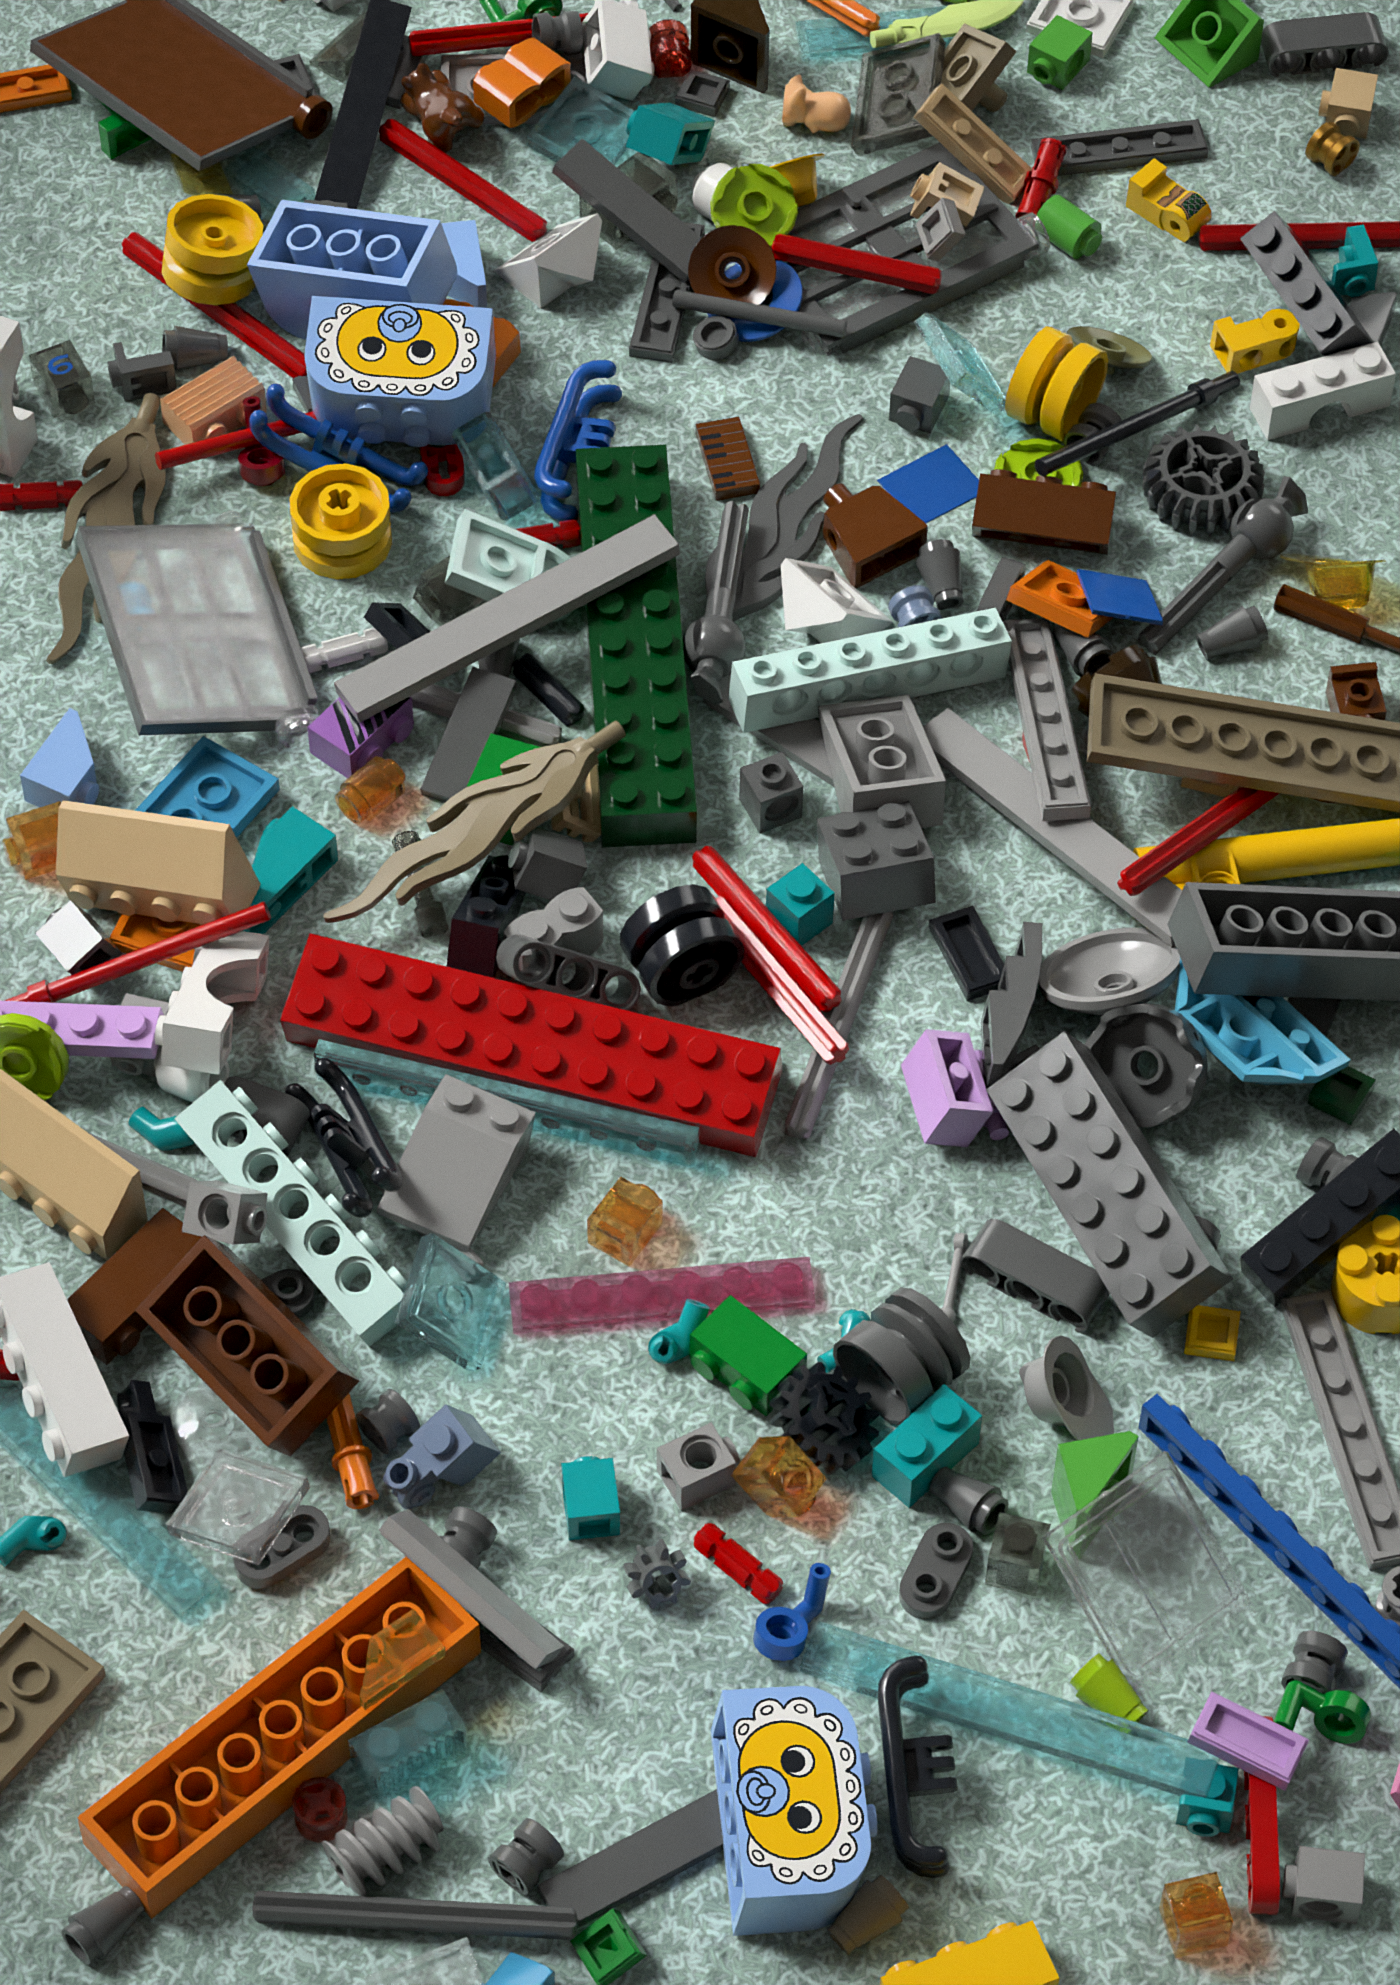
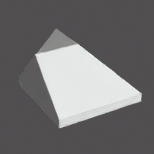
M596 213L557 225L494 271L541 309L570 287L593 281L602 219Z
M785 558L782 562L781 578L785 630L811 634L820 643H826L879 632L892 624V621L832 567Z

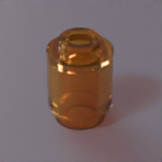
M375 756L341 783L340 791L335 795V801L341 812L353 823L360 824L365 819L371 821L405 793V774L394 760L389 758L385 760L382 757Z

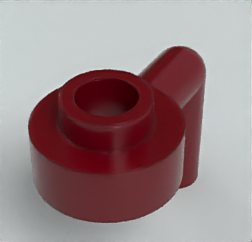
M250 396L243 400L246 429L250 428L249 419L251 414L255 410H262L261 399L256 396ZM261 444L246 447L238 456L241 477L256 486L271 485L285 473L284 458L271 452Z

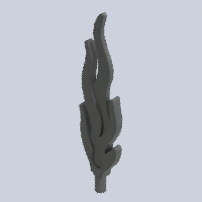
M854 415L836 424L826 435L813 473L797 490L785 496L787 488L797 479L807 465L808 445L806 443L799 444L796 457L759 489L750 509L748 539L741 557L733 622L757 612L776 601L783 594L781 564L784 559L804 561L816 546L819 533L824 525V512L819 511L816 513L803 536L796 540L798 529L813 507L823 500L824 495L831 487L837 484L841 443L846 435L863 421L862 415ZM717 546L709 556L706 564V599H708Z

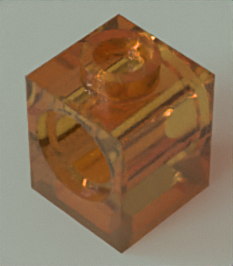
M620 1177L587 1219L588 1244L630 1267L663 1224V1200L644 1184L635 1185Z
M790 1436L759 1437L731 1474L760 1509L772 1518L799 1517L806 1513L815 1503V1494L827 1479Z
M1217 1872L1164 1884L1159 1911L1175 1958L1228 1946L1233 1918Z

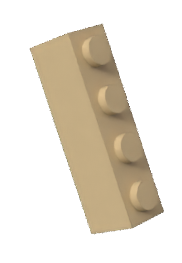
M64 800L59 806L56 876L65 890L68 899L80 908H99L116 911L127 916L138 914L157 917L166 922L177 920L203 925L250 907L261 885L230 824Z
M0 1069V1189L13 1200L22 1197L30 1203L34 1213L44 1224L50 1227L58 1224L69 1232L71 1241L82 1252L91 1254L94 1251L105 1260H108L148 1221L140 1170Z

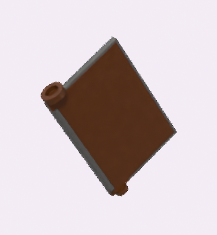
M124 0L31 40L30 52L198 171L292 128L306 139H314L325 131L333 115L332 104L319 95H312L313 88L187 0Z

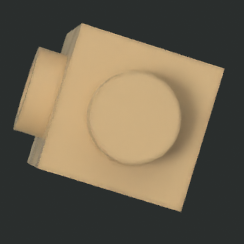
M1336 68L1331 91L1323 90L1318 116L1326 117V122L1330 121L1339 126L1341 134L1344 136L1350 135L1366 139L1378 75Z

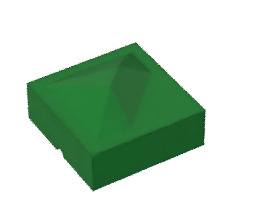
M614 1908L583 1930L574 1939L570 1940L597 1985L612 1983L647 1956L621 1912Z

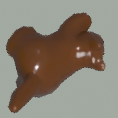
M420 63L416 70L402 78L401 83L406 93L401 96L400 104L407 113L421 119L423 132L428 137V141L443 152L447 153L452 150L454 135L459 133L464 127L477 129L483 124L484 113L481 108L475 106L469 96L459 91H453L447 76L440 70H433L431 72L427 64Z

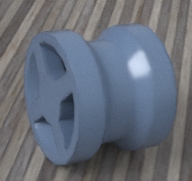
M914 585L899 591L891 598L888 604V610L892 618L899 622L898 628L943 618L940 611L933 607L934 598L931 591L922 585Z

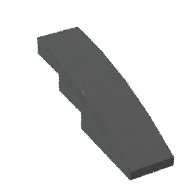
M1023 921L1015 956L1006 955L998 991L989 990L981 1019L983 1077L986 1089L1008 1074L1026 1031L1042 963L1043 923Z

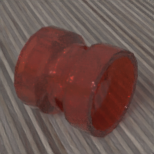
M665 19L654 23L649 28L651 32L650 55L651 62L654 63V75L658 78L683 77L692 67L691 51L688 48L689 32L686 25L673 19Z

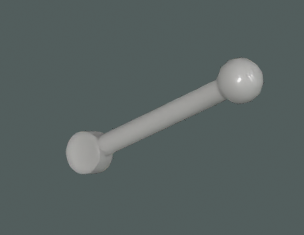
M956 1233L954 1236V1255L944 1304L941 1308L953 1323L956 1320L953 1305L961 1271L960 1260L966 1252L969 1243L967 1233Z

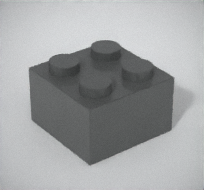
M909 801L888 803L881 807L855 812H841L834 816L817 819L820 866L829 888L835 892L834 901L843 921L936 903L934 856Z

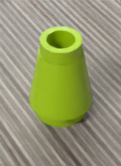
M1100 1653L1090 1659L1070 1681V1684L1078 1691L1075 1695L1077 1698L1117 1726H1120L1126 1733L1149 1711L1142 1704L1141 1699L1113 1659L1107 1661Z

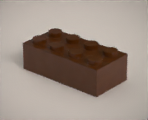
M203 1235L135 1310L267 1447L290 1457L360 1381L228 1246L206 1235Z

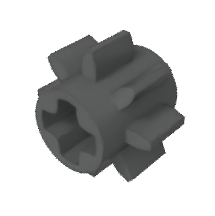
M659 1539L656 1546L644 1548L638 1544L636 1546L637 1554L633 1559V1563L623 1564L627 1576L633 1579L626 1586L634 1599L645 1593L646 1601L651 1609H655L658 1602L671 1601L676 1604L678 1602L676 1595L679 1593L681 1585L691 1584L687 1573L681 1569L687 1563L682 1551L677 1550L669 1555L668 1547L663 1539ZM659 1570L662 1574L655 1579L652 1574Z

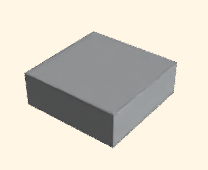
M943 197L916 223L926 257L939 262L965 236L955 202Z

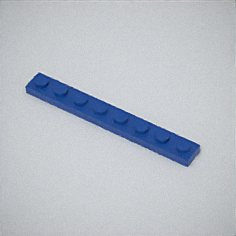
M1158 1394L1145 1402L1141 1408L1138 1428L1400 1689V1626L1391 1619L1385 1620L1371 1606L1370 1600L1363 1589L1355 1583H1348L1334 1569L1329 1556L1317 1546L1312 1547L1298 1533L1294 1522L1286 1513L1280 1510L1275 1511L1262 1498L1261 1492L1254 1481L1246 1475L1240 1476L1226 1462L1221 1449L1213 1441L1204 1440L1191 1427L1187 1416L1179 1407L1169 1405Z

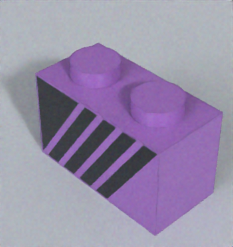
M339 697L307 727L310 753L350 781H353L363 771H372L379 764L383 752L392 743L403 742L411 733L414 726L412 697H408L358 723Z

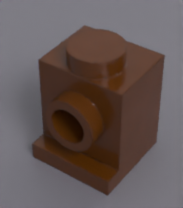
M1376 662L1330 666L1325 692L1330 712L1385 720L1387 711L1377 677L1378 667Z

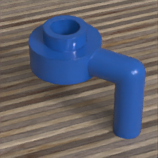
M815 1563L810 1567L804 1599L794 1609L772 1607L764 1610L758 1616L753 1642L756 1649L762 1655L772 1660L788 1661L798 1657L803 1652L808 1635V1624L823 1610L831 1574L829 1566L824 1563Z

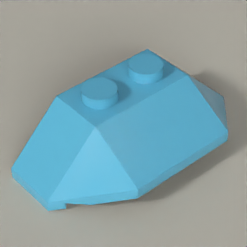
M1180 958L1175 1011L1182 1014L1193 1024L1201 1036L1204 1046L1242 1082L1260 1085L1317 1083L1348 1067L1351 1059L1283 997L1194 994Z

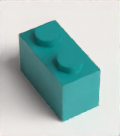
M670 102L639 105L638 109L631 114L628 120L626 133L629 137L625 147L670 165L700 162L704 157L716 120Z
M943 1384L874 1448L872 1477L910 1508L929 1491L933 1477L941 1468L948 1467L952 1469L979 1444L982 1415L948 1386Z

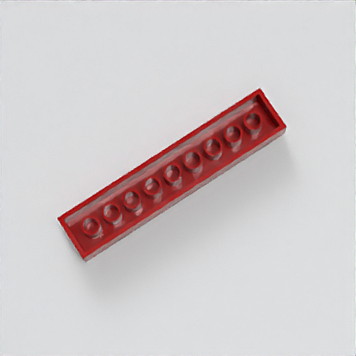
M309 933L280 1018L287 1042L439 1079V1076L443 1077L447 1074L485 1091L752 1157L757 1156L783 1071L781 1048L312 933Z

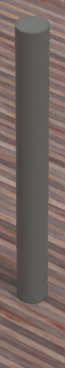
M675 290L672 306L675 308L841 338L845 337L847 331V320Z

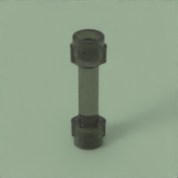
M404 831L397 834L392 840L394 853L422 840L419 834L415 831ZM424 865L409 873L407 877L424 868ZM430 886L414 895L417 905L414 909L415 921L421 936L424 938L445 934L448 930L443 904L440 901H435Z

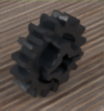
M817 1362L810 1369L802 1365L776 1387L779 1394L770 1401V1406L780 1411L770 1419V1424L775 1427H782L784 1432L777 1439L778 1444L790 1443L793 1446L790 1458L795 1461L802 1455L806 1457L807 1469L809 1471L815 1470L823 1463L827 1475H832L840 1467L845 1472L850 1470L872 1451L873 1448L870 1443L879 1436V1431L869 1425L879 1417L878 1411L866 1408L865 1403L872 1397L870 1392L859 1394L855 1389L859 1379L856 1376L848 1381L842 1379V1369L840 1366H835L830 1372L826 1373L822 1362Z

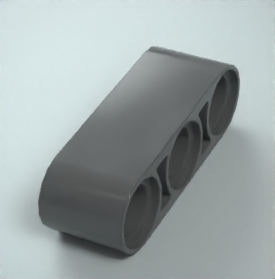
M1370 12L1281 20L1267 25L1262 32L1261 45L1269 72L1275 77H1279L1278 73L1291 72V75L1321 72L1320 69L1332 68L1333 71L1336 68L1346 70L1362 68L1361 65L1374 64V67L1383 64L1389 55L1379 18Z
M518 934L507 937L497 950L496 959L501 971L532 987L623 1010L631 1009L640 997L641 986L634 973L599 958ZM531 949L532 961L526 969L520 971L518 966L519 958L524 951ZM574 962L576 968L575 975L571 981L563 984L562 972L566 966ZM617 976V990L613 995L606 997L605 988L608 981Z
M989 1219L985 1222L960 1260L962 1268L968 1275L971 1276L973 1273L984 1277L989 1280L987 1285L1014 1299L1017 1295L1033 1303L1031 1308L1057 1322L1063 1319L1075 1325L1076 1329L1074 1331L1078 1333L1087 1330L1110 1295L1094 1268L998 1219Z

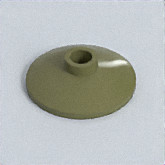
M1077 326L1069 328L1066 333L1071 335L1074 347L1080 343H1088L1107 352L1109 359L1107 375L1114 374L1116 368L1136 369L1147 367L1152 359L1151 353L1141 344L1108 330Z

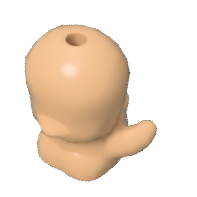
M799 74L791 78L789 83L785 85L783 126L789 127L794 126L796 123H803L814 134L819 130L839 132L849 124L851 106L844 95L831 91L814 93L804 85L802 76Z

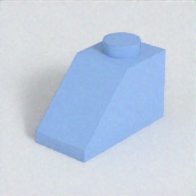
M476 221L441 223L458 270L456 280L448 296L459 302H467L474 307L487 308L486 280Z
M71 708L68 709L20 774L24 800L58 815L59 806L63 800L94 805L99 793L94 762L78 711Z

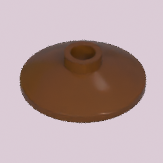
M737 225L722 226L708 232L695 245L688 266L690 284L694 293L760 305L768 297L774 286L776 260L769 244L755 231ZM731 263H737L741 266L742 272L737 279H729L725 275V269Z

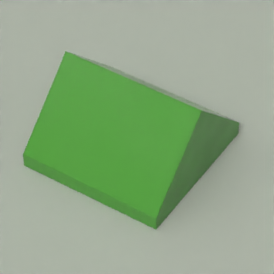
M1182 0L1154 38L1206 86L1211 88L1259 60L1264 19L1242 0Z
M1131 1431L1061 1443L1057 1446L1051 1493L1069 1556L1076 1560L1080 1559L1131 1484L1139 1438L1138 1435Z

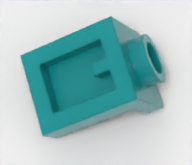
M1364 224L1347 227L1344 246L1339 247L1340 263L1333 266L1331 283L1341 296L1357 297L1365 294L1367 291L1375 290L1379 262Z
M1186 1759L1176 1824L1187 1826L1191 1833L1199 1836L1210 1837L1217 1835L1219 1832L1229 1834L1234 1814V1800L1239 1768Z

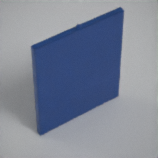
M947 444L877 480L889 494L925 523L976 498L979 479Z
M1077 569L1076 573L1092 614L1156 625L1163 624V619L1147 580Z

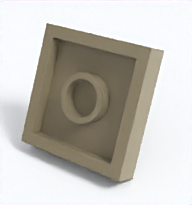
M964 23L913 93L925 102L934 89L943 84L971 111L980 103L990 112H996L1004 105L1008 95L994 81L1017 51L1006 41Z

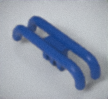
M593 360L584 363L573 371L566 383L534 473L536 484L541 490L540 503L544 512L552 519L567 521L578 518V510L575 506L561 503L558 498H567L572 493V486L569 482L565 481L571 462L576 463V449L610 447L611 438L616 431V425L610 420L588 418L591 409L602 402H618L622 397V390L619 386L612 384L597 385L587 389L585 392H583V389L590 380L613 377L617 367L612 361Z
M277 383L271 384L267 389L268 406L284 423L315 439L312 451L309 452L275 433L268 426V417L264 411L255 410L250 416V430L262 446L308 472L325 465L350 464L357 466L359 463L390 481L406 486L420 484L428 473L427 465L424 462H415L411 465V468L398 465L365 447V440L357 436L352 440L348 437L349 432L340 428L339 431L332 429L334 423L326 419L321 423L297 410L284 398V388ZM400 488L394 495L389 494L391 513L403 511L410 504L412 497L408 489Z

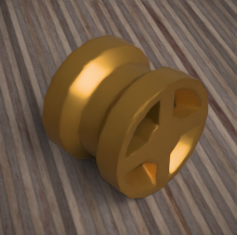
M1329 121L1320 126L1312 135L1307 144L1305 155L1312 162L1323 163L1326 172L1332 176H1337L1353 163L1358 154L1360 143L1353 136L1342 135L1340 127Z

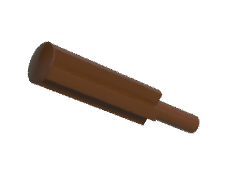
M1286 584L1282 585L1276 595L1274 610L1359 644L1365 638L1400 652V637L1370 626L1368 624L1370 618Z

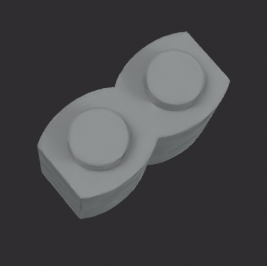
M584 887L573 888L554 897L544 910L531 911L513 920L503 932L504 940L515 934L525 935L590 956L603 943V909ZM531 949L521 954L518 962L520 971L530 965L532 961Z

